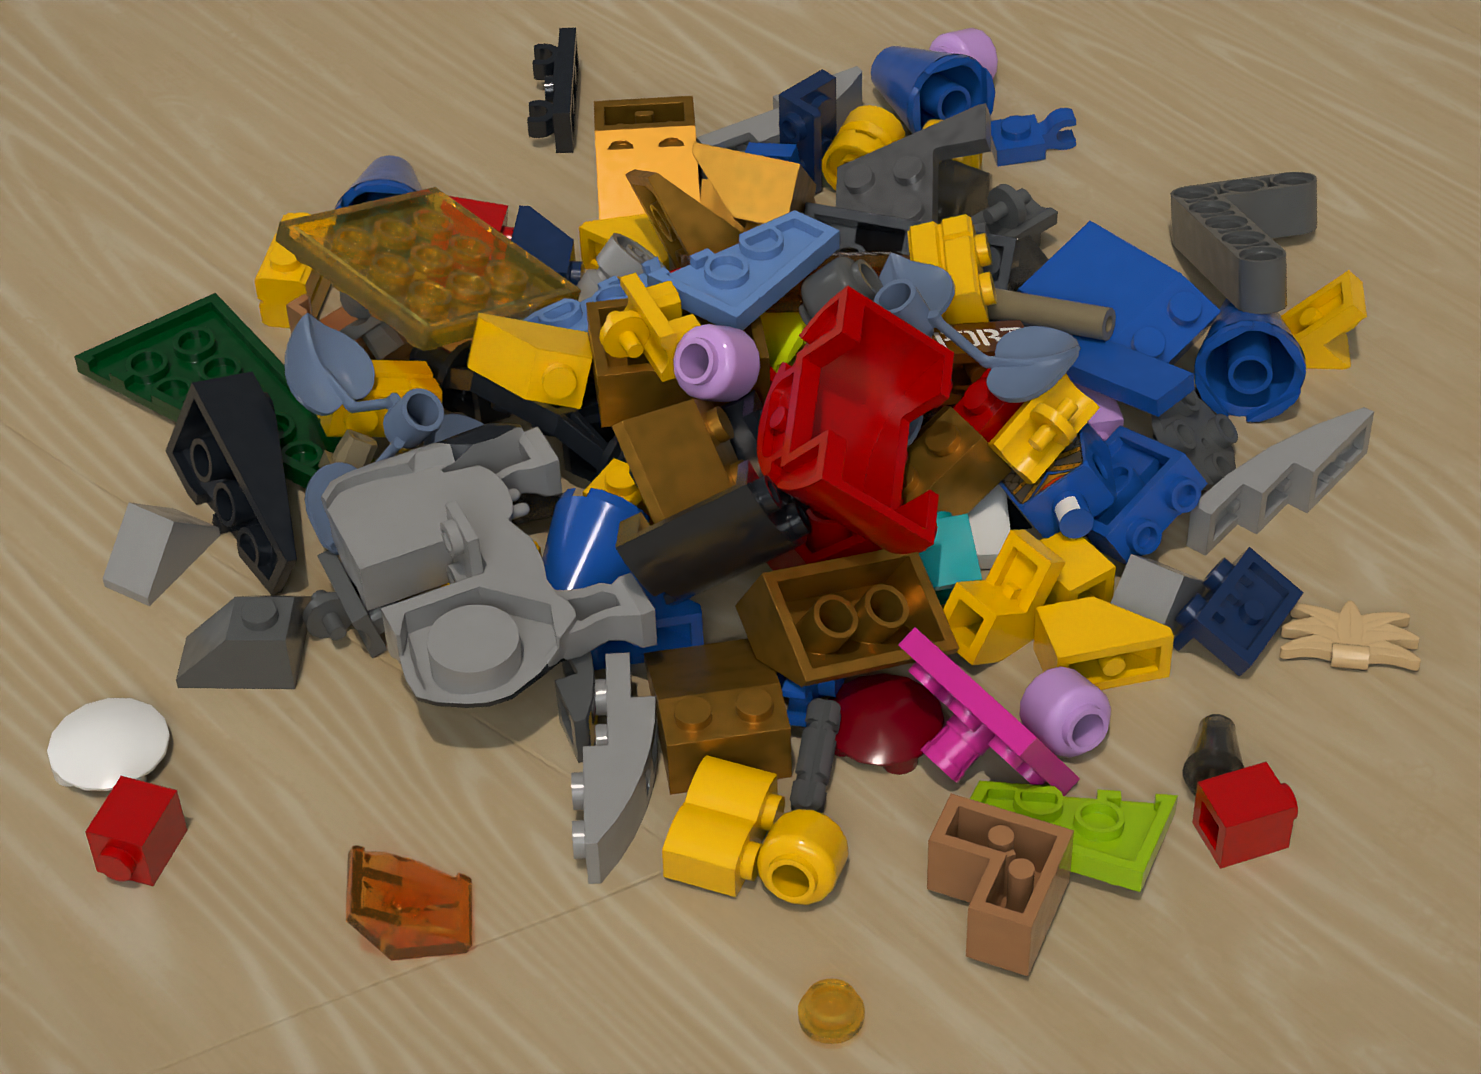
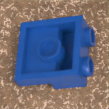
M1120 425L1105 441L1110 449L1117 499L1113 505L1093 517L1094 525L1085 536L1088 537L1098 551L1126 565L1131 554L1143 556L1154 552L1161 543L1162 532L1177 516L1192 511L1198 505L1201 491L1208 483L1185 453Z

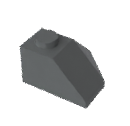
M251 595L234 597L186 637L176 677L177 687L296 689L307 635V629L302 616L305 607L311 601V596Z

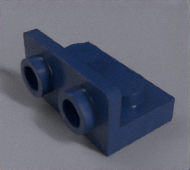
M823 69L779 94L780 144H797L801 166L817 185L815 194L822 190V159L837 135L836 77Z
M1251 547L1243 552L1233 563L1224 557L1201 583L1209 590L1206 595L1202 597L1199 593H1196L1175 617L1174 620L1182 627L1174 636L1173 648L1179 651L1192 638H1195L1238 676H1241L1252 666L1304 592Z

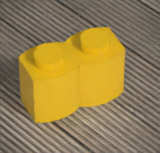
M706 755L699 764L689 786L685 802L677 811L662 848L663 877L733 897L738 895L745 879L755 881L758 876L757 857L762 846L761 842L766 832L770 831L772 825L784 813L785 797L778 795L777 774Z

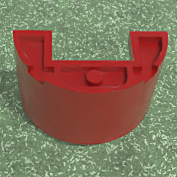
M846 286L816 313L799 334V337L807 343L797 353L794 364L790 366L782 362L774 377L763 406L758 427V463L762 474L767 475L778 489L883 550L894 554L921 553L934 545L938 528L936 520L939 494L928 490L903 505L902 487L905 465L908 459L910 422L928 411L940 407L949 399L953 386L951 378L954 352L852 287Z

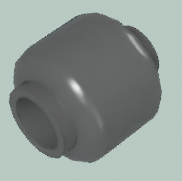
M840 256L810 275L801 285L803 304L799 306V313L804 323L807 325L816 313L846 286L852 287L874 301L877 292L883 287L876 272L862 259L855 262L851 258Z

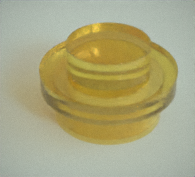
M823 979L814 983L803 995L798 1005V1021L801 1029L811 1039L820 1043L838 1044L848 1041L859 1033L864 1024L865 1008L861 997L851 985L839 979Z

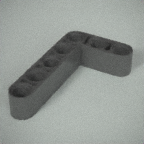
M1285 172L1190 185L1174 189L1170 193L1172 244L1240 311L1254 314H1271L1287 307L1286 251L1273 238L1302 235L1317 229V177L1306 172Z

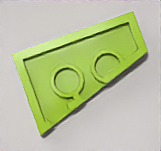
M979 781L970 799L1074 830L1071 872L1104 881L1111 885L1141 892L1175 815L1178 795L1155 794L1154 803L1121 801V791L1097 789L1096 799L1063 796L1062 792L1055 786Z

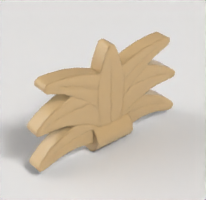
M1351 600L1345 603L1340 613L1318 606L1296 603L1290 611V616L1298 620L1283 624L1281 628V637L1294 639L1281 646L1279 657L1282 659L1313 657L1329 660L1330 667L1367 670L1368 664H1390L1418 671L1420 668L1421 659L1407 650L1418 649L1420 639L1414 633L1403 629V627L1409 626L1410 614L1378 612L1361 615L1358 607Z

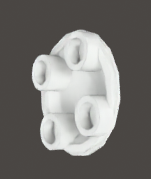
M107 698L85 704L67 715L52 732L47 753L55 781L59 785L66 787L75 786L83 790L110 791L120 776L147 782L146 775L151 773L166 755L170 734L165 718L152 705L132 698Z

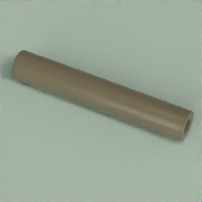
M995 288L997 304L987 306L990 321L1020 320L1025 327L1045 326L1064 331L1070 335L1105 341L1109 340L1112 336L1116 321L1115 310L1110 307Z

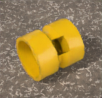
M865 105L852 110L822 159L823 175L832 188L836 190L837 167L904 138L905 131L901 122L891 112L882 107Z

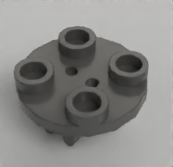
M1192 391L1159 417L1151 414L1153 438L1186 454L1208 483L1203 490L1211 489L1228 473L1236 469L1235 455L1232 447L1238 440L1235 426L1227 416L1223 414L1215 415L1198 398L1195 391Z

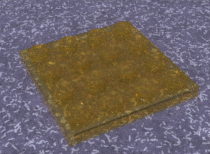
M436 187L279 222L275 240L294 254L300 263L313 268L329 280L335 289L352 297L368 309V312L374 318L384 321L403 335L410 345L423 351L433 350L437 347L465 339H472L478 313L524 320L532 313L564 298L578 301L581 289Z

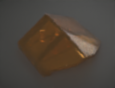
M352 846L348 853L346 922L391 961L467 953L472 946V879L462 873H457L453 877L420 861L392 853L365 851L364 846Z

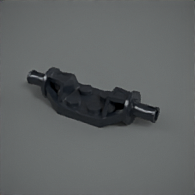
M426 338V340H419L411 350L409 361H426L430 367L433 378L437 380L442 390V405L445 410L449 412H462L483 424L509 418L511 414H514L531 423L532 429L539 427L543 435L559 439L562 442L565 470L590 482L601 473L613 458L627 463L612 426L601 427L595 381L592 377L588 376L581 409L525 400L467 368L472 340L458 345L451 352L436 344L432 339Z

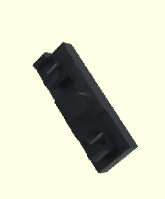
M559 28L558 47L545 43L534 45L533 75L536 80H545V100L529 102L530 117H527L528 135L532 138H544L554 133L556 153H573L579 79L576 28Z

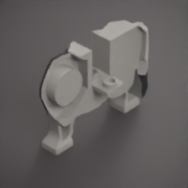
M488 423L445 440L352 470L332 480L321 496L324 510L330 522L332 538L346 573L356 585L367 611L447 583L450 584L381 608L388 651L391 657L397 659L401 664L406 683L417 701L441 707H490L514 699L559 663L582 657L608 641H626L642 648L657 645L655 609L632 573L618 577L612 584L597 583L581 589L555 590L546 579L544 562L534 541L512 523V520L525 516L530 511L526 503L513 505V502L517 501L521 494H538L544 497L562 494L559 459L539 427L524 432L523 428L518 424Z

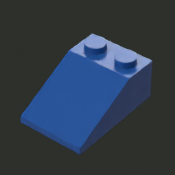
M1089 221L1017 290V292L1113 308L1116 321L1113 334L1109 339L1110 341L1174 365L1206 333L1221 312L1215 304L1180 272L1092 221Z

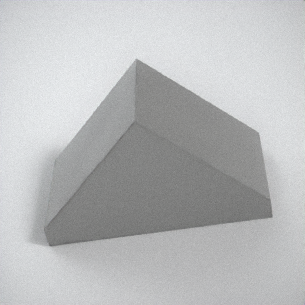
M129 502L103 576L104 586L150 606L220 536L219 527L174 508Z
M1131 554L1111 604L1171 628L1173 633L1179 625L1174 620L1177 614L1196 593L1202 595L1206 587L1201 584L1203 581L1156 560Z

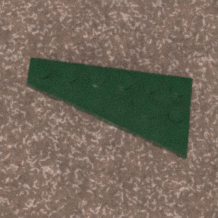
M216 293L74 356L79 373L177 422L192 382L253 371L263 392H267L270 395L274 404L285 478L304 488H307L312 476L320 469L318 465L324 450L334 453L336 446L342 438L326 436L320 423L321 419H318L316 414L301 405L291 393L285 376L284 364ZM372 458L371 463L376 462V460Z

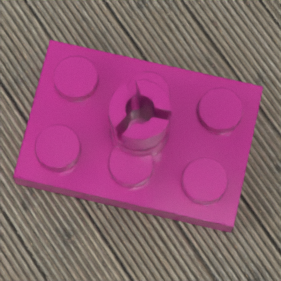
M916 627L901 641L899 646L916 661L908 671L954 713L939 733L920 749L952 780L958 783L965 776V772L980 755L983 756L990 747L1030 784L1043 785L1047 781L1065 796L1080 780L1032 732Z

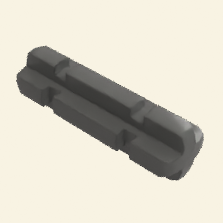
M816 698L808 704L805 718L807 725L803 729L795 770L797 776L796 780L793 781L790 795L792 811L796 809L814 810L819 813L824 811L827 796L825 790L826 786L829 785L837 742L835 737L839 732L842 716L840 704L834 700Z

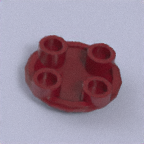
M885 673L860 676L843 684L836 697L828 699L840 704L842 715L839 732L835 737L837 742L834 755L840 757L847 756L858 763L881 766L891 774L902 775L913 771L918 765V758L925 755L920 749L939 733L944 724V716L939 700L924 685L904 676Z

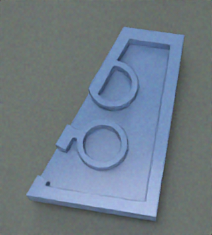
M794 210L739 234V243L718 253H713L709 248L690 255V265L672 273L665 267H662L647 274V284L649 287L671 281L679 293L682 309L715 325L730 326L744 330L840 248V230Z

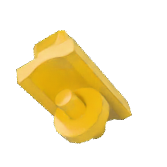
M636 273L620 277V286L628 296V303L624 311H612L607 315L606 322L600 330L599 339L601 345L610 356L616 358H637L643 353L662 382L675 379L673 358L676 346L685 333L696 326H701L694 314L682 317L679 293L671 281L645 287Z
M1065 373L1050 390L1035 399L1024 402L988 443V446L1027 484H1034L1065 447L1073 442L1078 432L1100 407L1091 398L1082 393Z

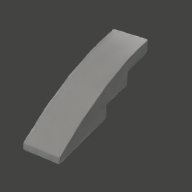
M1363 407L1316 424L1267 448L1228 473L1203 494L1198 505L1190 511L1187 546L1206 556L1237 525L1258 534L1287 504L1308 513L1367 454L1374 411Z

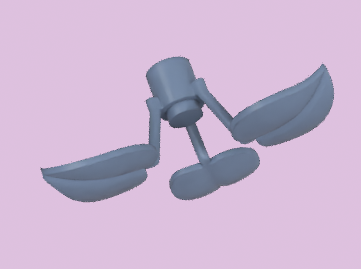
M895 253L889 254L879 276L883 287L877 292L874 302L929 337H932L934 328H937L981 366L991 369L986 383L990 392L1001 401L1020 403L1039 397L1050 390L1078 358L1081 347L1072 335L1045 326H1029L1013 330L1005 334L998 341L995 356L984 354L944 321L941 316L951 304L955 294V284L949 273L935 265L915 262ZM923 415L910 422L907 448L920 431Z
M306 313L298 321L290 335L285 352V376L291 393L306 409L321 416L334 413L342 404L350 413L388 409L383 419V428L390 444L376 462L395 456L402 448H415L423 441V446L485 425L461 414L452 413L444 415V408L439 398L432 392L422 388L412 389L402 398L397 393H391L387 398L360 401L372 390L375 370L369 355L355 340L340 331L324 325L309 313ZM342 462L332 463L319 469L308 482L305 491L306 512L322 546L328 549L330 553L339 555L332 538L330 522L324 510L321 496L332 480L357 469L350 464Z

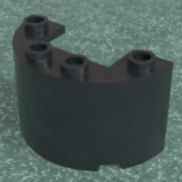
M755 390L739 400L731 401L721 406L729 418L734 431V438L730 439V443L738 461L744 460V462L738 464L736 485L652 526L648 524L642 512L621 521L619 524L616 550L633 575L652 596L655 597L664 592L663 597L666 605H677L803 545L807 540V535L812 533V526L806 510L811 507L778 489L772 480L761 472L757 456V436L763 404ZM629 469V474H630V476L632 477V479L634 480V482H635V484H636V481H635V479H634V477H633V474H632L631 470Z

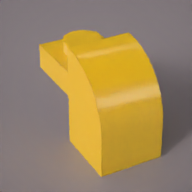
M1025 529L1010 530L986 580L956 582L943 608L959 646L957 653L971 665L995 663L1002 661L1034 639L1036 607L1048 605L1045 602L1066 562Z

